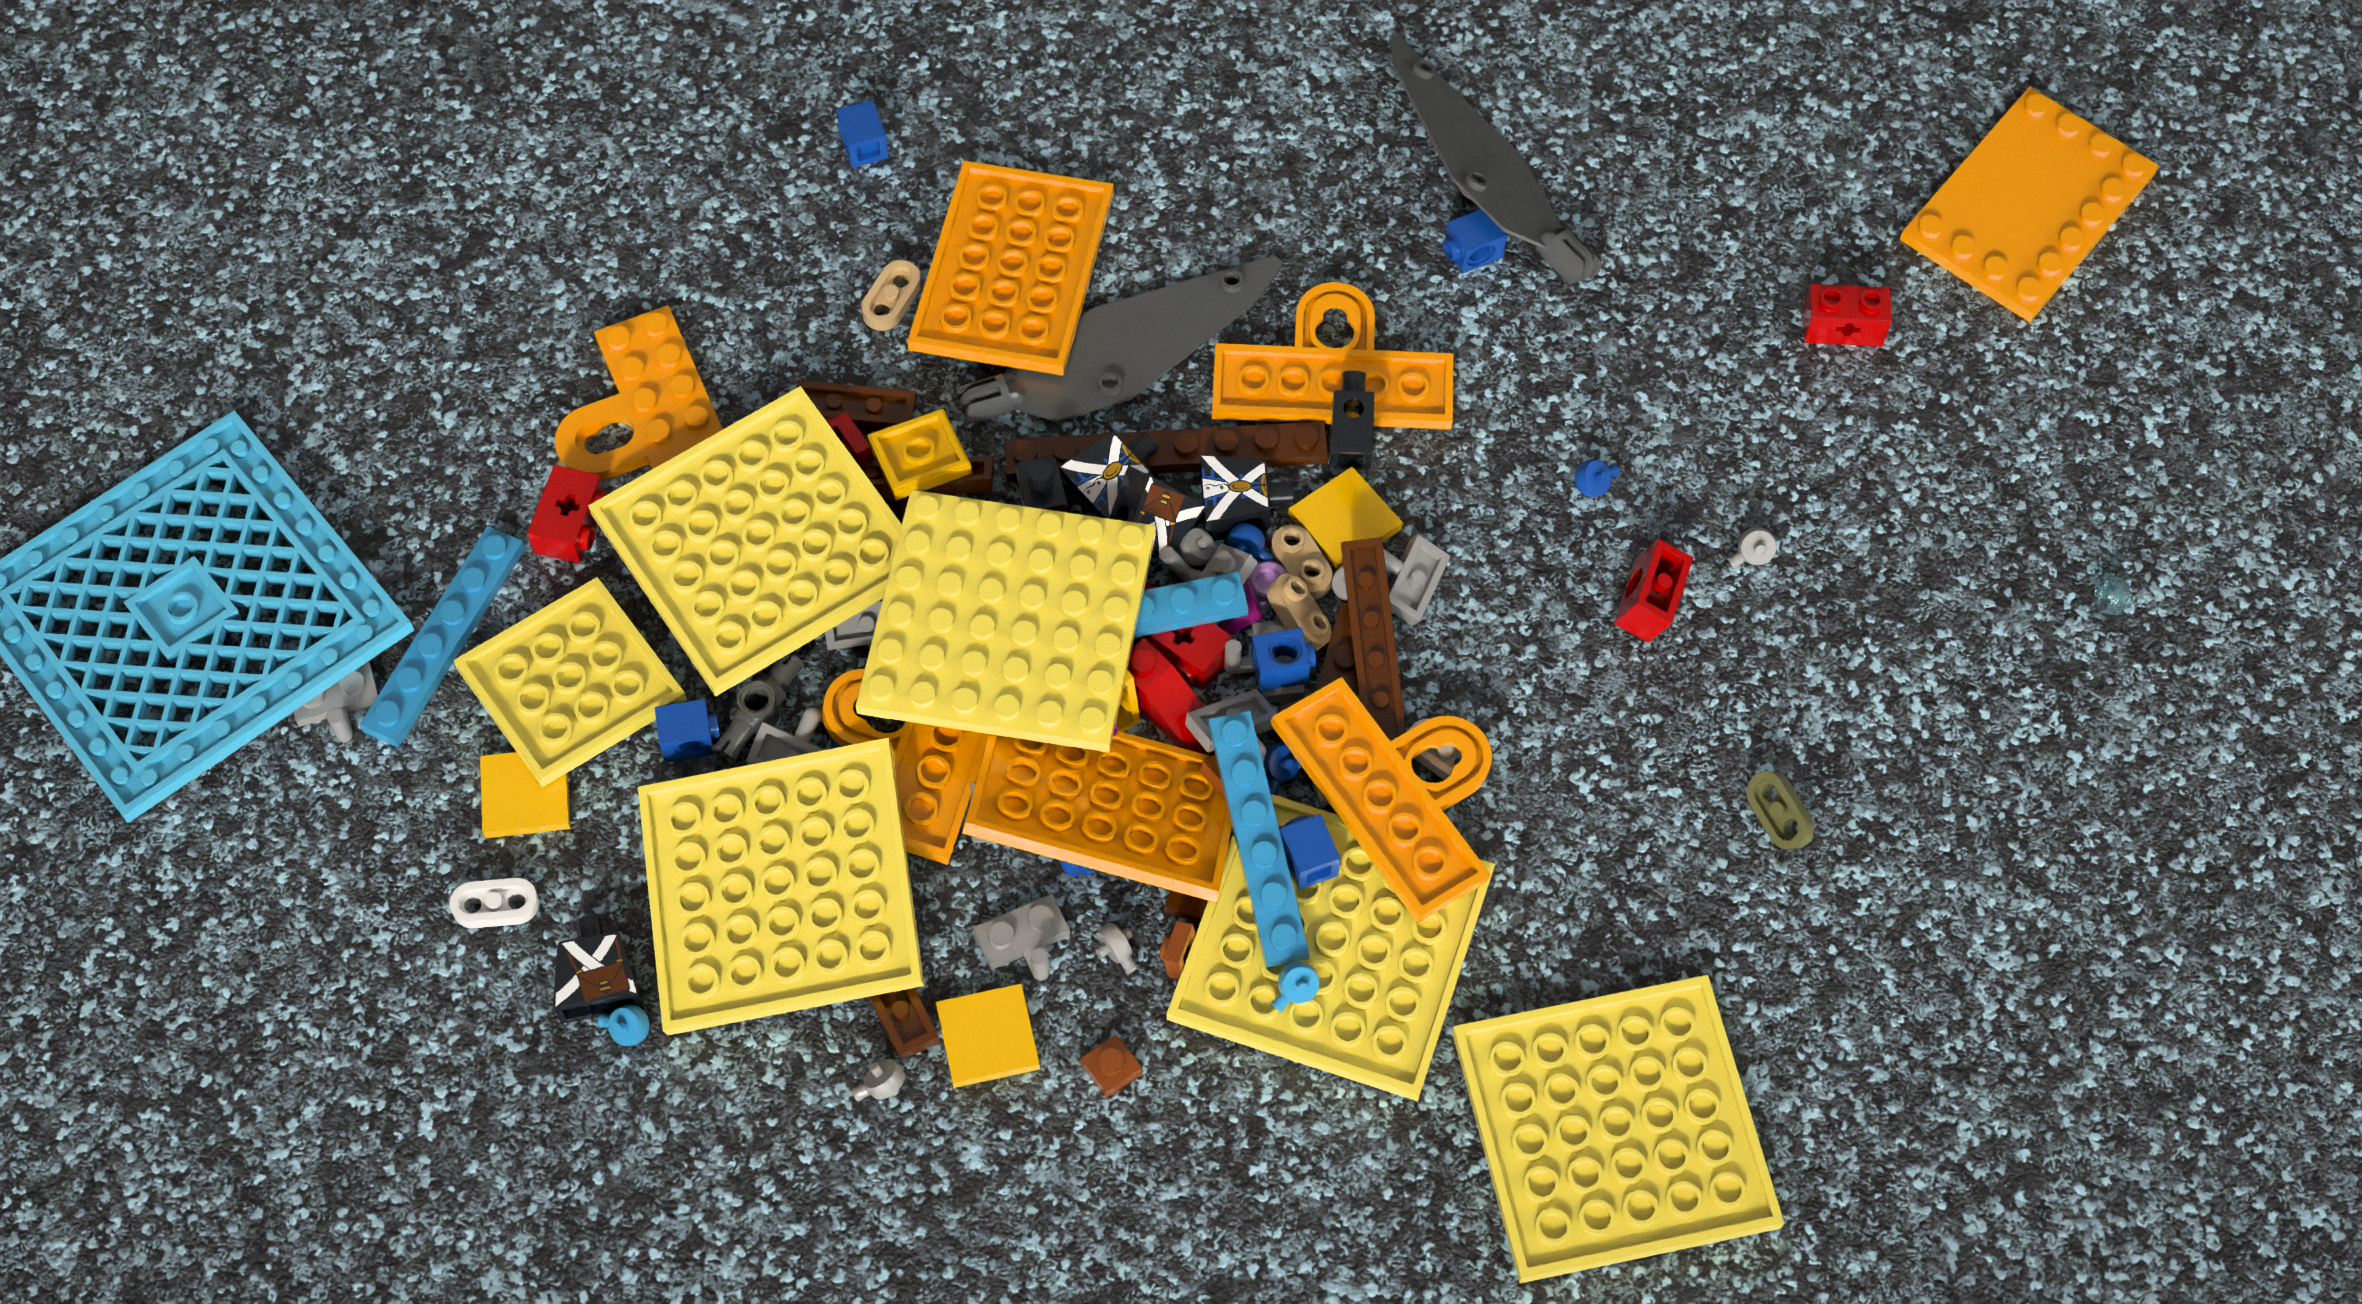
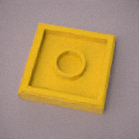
M944 409L867 435L869 445L895 500L909 496L911 490L924 491L972 474L971 464Z
M1350 467L1288 509V516L1296 525L1303 527L1309 532L1324 557L1336 570L1343 565L1341 542L1382 537V542L1402 530L1403 522L1353 467Z
M517 752L480 756L482 833L485 839L571 829L568 773L542 788Z
M1022 984L936 1002L953 1088L1040 1069Z

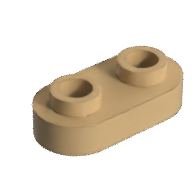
M896 260L884 267L862 301L863 319L870 328L886 331L894 328L900 322L921 289L920 272L915 264L906 260ZM899 283H906V284H907V285L904 286V287H897V286H896V285L899 284ZM880 312H886V313H888V314L882 315V316L877 315V314L880 313Z
M1285 525L1279 528L1274 533L1271 544V553L1274 555L1275 562L1283 566L1288 574L1300 578L1306 584L1314 600L1322 598L1329 592L1332 585L1333 574L1329 563L1306 529L1298 525ZM1296 540L1298 541V544L1288 545L1286 541ZM1308 571H1315L1319 575L1316 577H1309L1305 573Z
M1282 574L1276 578L1267 588V598L1286 630L1302 628L1305 643L1312 642L1314 652L1318 651L1330 641L1332 635L1327 617L1322 613L1306 584L1300 578L1292 574Z

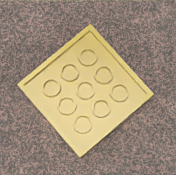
M598 577L453 660L458 672L542 788L655 721V707L687 701L683 689Z

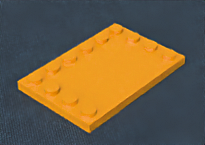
M2029 86L1902 231L1900 240L2026 321L2031 322L2154 177L2159 165Z
M963 160L907 340L908 351L1064 376L1114 196V184Z
M1118 731L1113 736L1110 752L989 734L962 834L1216 902L1220 891L1232 824L1225 799L1199 772L1203 761L1212 756Z

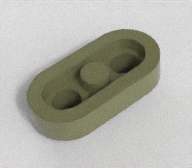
M1762 771L1755 774L1747 786V800L1772 842L1783 849H1800L1806 846L1813 837L1814 822L1788 778L1779 772ZM1773 786H1775L1777 790V795L1774 800L1771 798L1770 791ZM1794 821L1798 823V832L1796 835L1792 831V824L1794 823Z

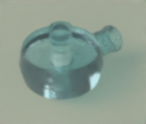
M2105 573L2102 576L2103 585L2102 587H2096L2094 596L2098 597V608L2101 612L2117 616L2122 613L2126 605L2131 606L2133 596L2129 595L2130 586L2127 581L2120 577H2115L2113 573Z

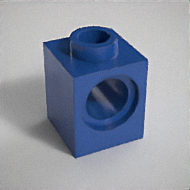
M873 100L853 103L847 107L836 109L839 133L852 168L888 158L886 135Z
M1480 209L1447 222L1446 236L1442 243L1443 250L1450 262L1455 261L1463 274L1503 258L1507 234Z
M1302 628L1252 636L1251 657L1259 692L1309 683L1310 667L1316 666V658L1312 642L1305 643ZM1285 655L1294 660L1284 663L1275 658Z
M705 699L655 707L659 745L665 763L715 755L712 751L713 739L721 738L717 713L709 714Z
M1321 814L1310 818L1308 816L1296 817L1287 822L1285 827L1280 828L1287 864L1298 890L1339 875L1340 856Z

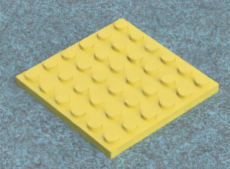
M801 386L588 505L591 515L715 697L883 599L902 526Z
M911 490L856 702L857 714L1110 752L1155 541L1156 526Z
M889 738L638 787L662 1029L666 1035L924 986L892 743Z
M1271 794L1279 831L1280 828L1285 827L1287 822L1296 817L1308 816L1310 818L1321 814L1340 856L1339 875L1337 877L1298 890L1290 872L1310 954L1309 959L1297 962L1307 963L1316 970L1319 977L1318 992L1310 1001L1305 1003H1293L1290 1001L1282 1012H1279L1271 1004V1001L1280 994L1278 987L1279 974L1290 963L1268 968L1265 966L1233 832L1227 850L1216 902L1208 901L1168 1008L1167 1020L1418 1101L1495 864L1479 859L1490 873L1488 881L1420 923H1417L1337 814Z
M1708 975L1453 1026V1038L1519 1284L1781 1229L1784 1225L1782 1213Z

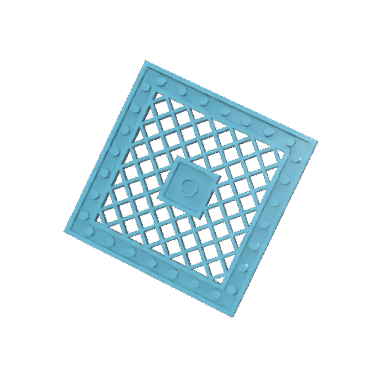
M235 410L0 559V655L127 823L414 631L409 619ZM210 480L226 481L224 491L208 492ZM238 482L248 494L236 493ZM175 503H190L189 514H173ZM203 505H219L217 516H201ZM231 507H248L245 519L229 518ZM161 508L160 513H154ZM260 509L270 521L257 520ZM140 526H156L153 538L137 537ZM168 528H184L182 539H166ZM197 529L213 530L210 542L194 541ZM126 531L125 536H120L121 533ZM225 531L241 532L238 544L222 543ZM253 533L269 534L267 545H251ZM281 535L291 547L279 546ZM105 548L121 549L118 561L102 560ZM133 550L149 551L146 563L130 562ZM161 553H177L175 564H159ZM190 554L206 555L203 566L195 556L189 559ZM218 555L234 556L232 568L215 567ZM246 558H263L260 570L244 569ZM275 559L292 560L289 572L272 571ZM303 561L313 574L301 573ZM70 571L85 572L82 584L67 583ZM98 573H113L111 585H95ZM126 575H142L139 588L123 587ZM155 576H156V577H161V578H159L158 580H156V581L154 582ZM55 577L53 582L48 581L51 578ZM215 581H228L225 594ZM240 582L256 583L254 595H237ZM268 585H285L282 598L266 597ZM297 586L314 587L311 600L295 599ZM325 588L336 601L323 600ZM34 594L49 595L46 607L31 606ZM62 596H77L75 608H59ZM105 598L106 602L103 611L88 610L90 599ZM119 599L125 600L123 603L130 613L116 612ZM236 608L250 609L247 621H240L242 617ZM262 609L278 610L276 622H259ZM290 612H307L305 624H287ZM319 613L335 614L333 627L316 626ZM28 619L42 620L38 632ZM55 621L70 622L67 634L52 633ZM83 624H99L96 636L80 635ZM112 625L128 626L125 638L109 637ZM140 628L145 631L151 640L138 639ZM226 633L243 634L240 647L225 646ZM255 635L272 636L269 649L253 648ZM284 637L301 638L298 651L281 650ZM210 639H212L211 645H210V644H204V643H206L207 641H209ZM313 639H321L311 646ZM49 646L63 647L60 660ZM76 648L92 649L88 662L73 661ZM105 650L121 651L117 664L101 663ZM134 652L150 653L146 666L130 665ZM162 654L170 665L177 662L175 668L159 667ZM191 656L207 657L204 670L188 669ZM220 658L236 659L233 672L217 671ZM248 661H265L263 673H245ZM277 662L285 663L276 669ZM70 674L84 675L81 688ZM97 676L113 677L110 690L94 689ZM126 678L142 679L139 692L123 691ZM155 680L171 681L168 694L152 693ZM184 682L200 683L197 696L181 695ZM213 684L230 685L227 697H210ZM242 686H248V687H249V688H247L246 690H244L243 692H241ZM92 702L106 703L103 716ZM119 704L135 705L132 718L116 717ZM148 706L164 707L161 720L145 719ZM177 708L193 709L190 723L174 721ZM206 710H213V712L204 717ZM113 730L128 731L125 744L122 743ZM141 732L157 733L154 747L137 746ZM170 734L177 735L176 737L168 741Z

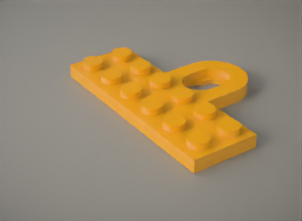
M1327 282L1319 284L1308 290L1297 305L1295 346L1215 343L1212 419L1288 423L1325 421V424H1331L1333 392L1341 390L1342 372L1361 371L1366 373V391L1374 393L1373 426L1451 430L1453 422V353L1374 350L1375 311L1368 296L1360 289L1347 283ZM1337 308L1344 311L1347 315V322L1353 328L1354 337L1344 347H1327L1320 343L1316 337V328L1323 321V316L1329 309ZM1355 412L1346 413V415H1348L1349 417L1359 416Z
M669 305L594 331L596 341L619 394L580 407L568 414L556 431L555 448L563 467L601 475L602 480H607L649 465L652 470L723 430ZM623 423L634 430L632 439L626 445L612 451L593 454L585 448L588 440L597 436L609 424Z
M855 669L840 675L831 683L824 697L822 719L828 734L842 747L889 738L892 743L906 852L948 865L971 796V783L976 781L989 734L907 721L896 732H878L865 719L858 717L853 710L865 669Z
M1342 677L1272 717V727L1417 923H1420L1488 881L1490 873L1443 812L1476 792L1483 785L1489 773L1492 762L1491 747L1484 733L1476 725L1456 716H1438L1424 721L1390 741ZM1445 745H1451L1460 751L1461 761L1453 766L1451 775L1442 782L1428 783L1415 775L1412 769V760L1429 748L1438 749Z

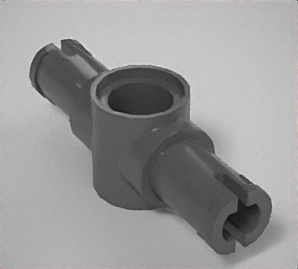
M787 654L773 664L765 677H759L757 681H751L739 690L737 695L738 707L730 717L732 722L718 742L712 747L713 753L718 758L723 760L725 756H728L725 759L726 762L735 764L738 756L750 739L756 737L762 722L776 726L779 720L778 708L786 698L785 691L804 667V663L799 657L793 654L788 659L791 654ZM763 703L767 705L761 710H750L755 704Z

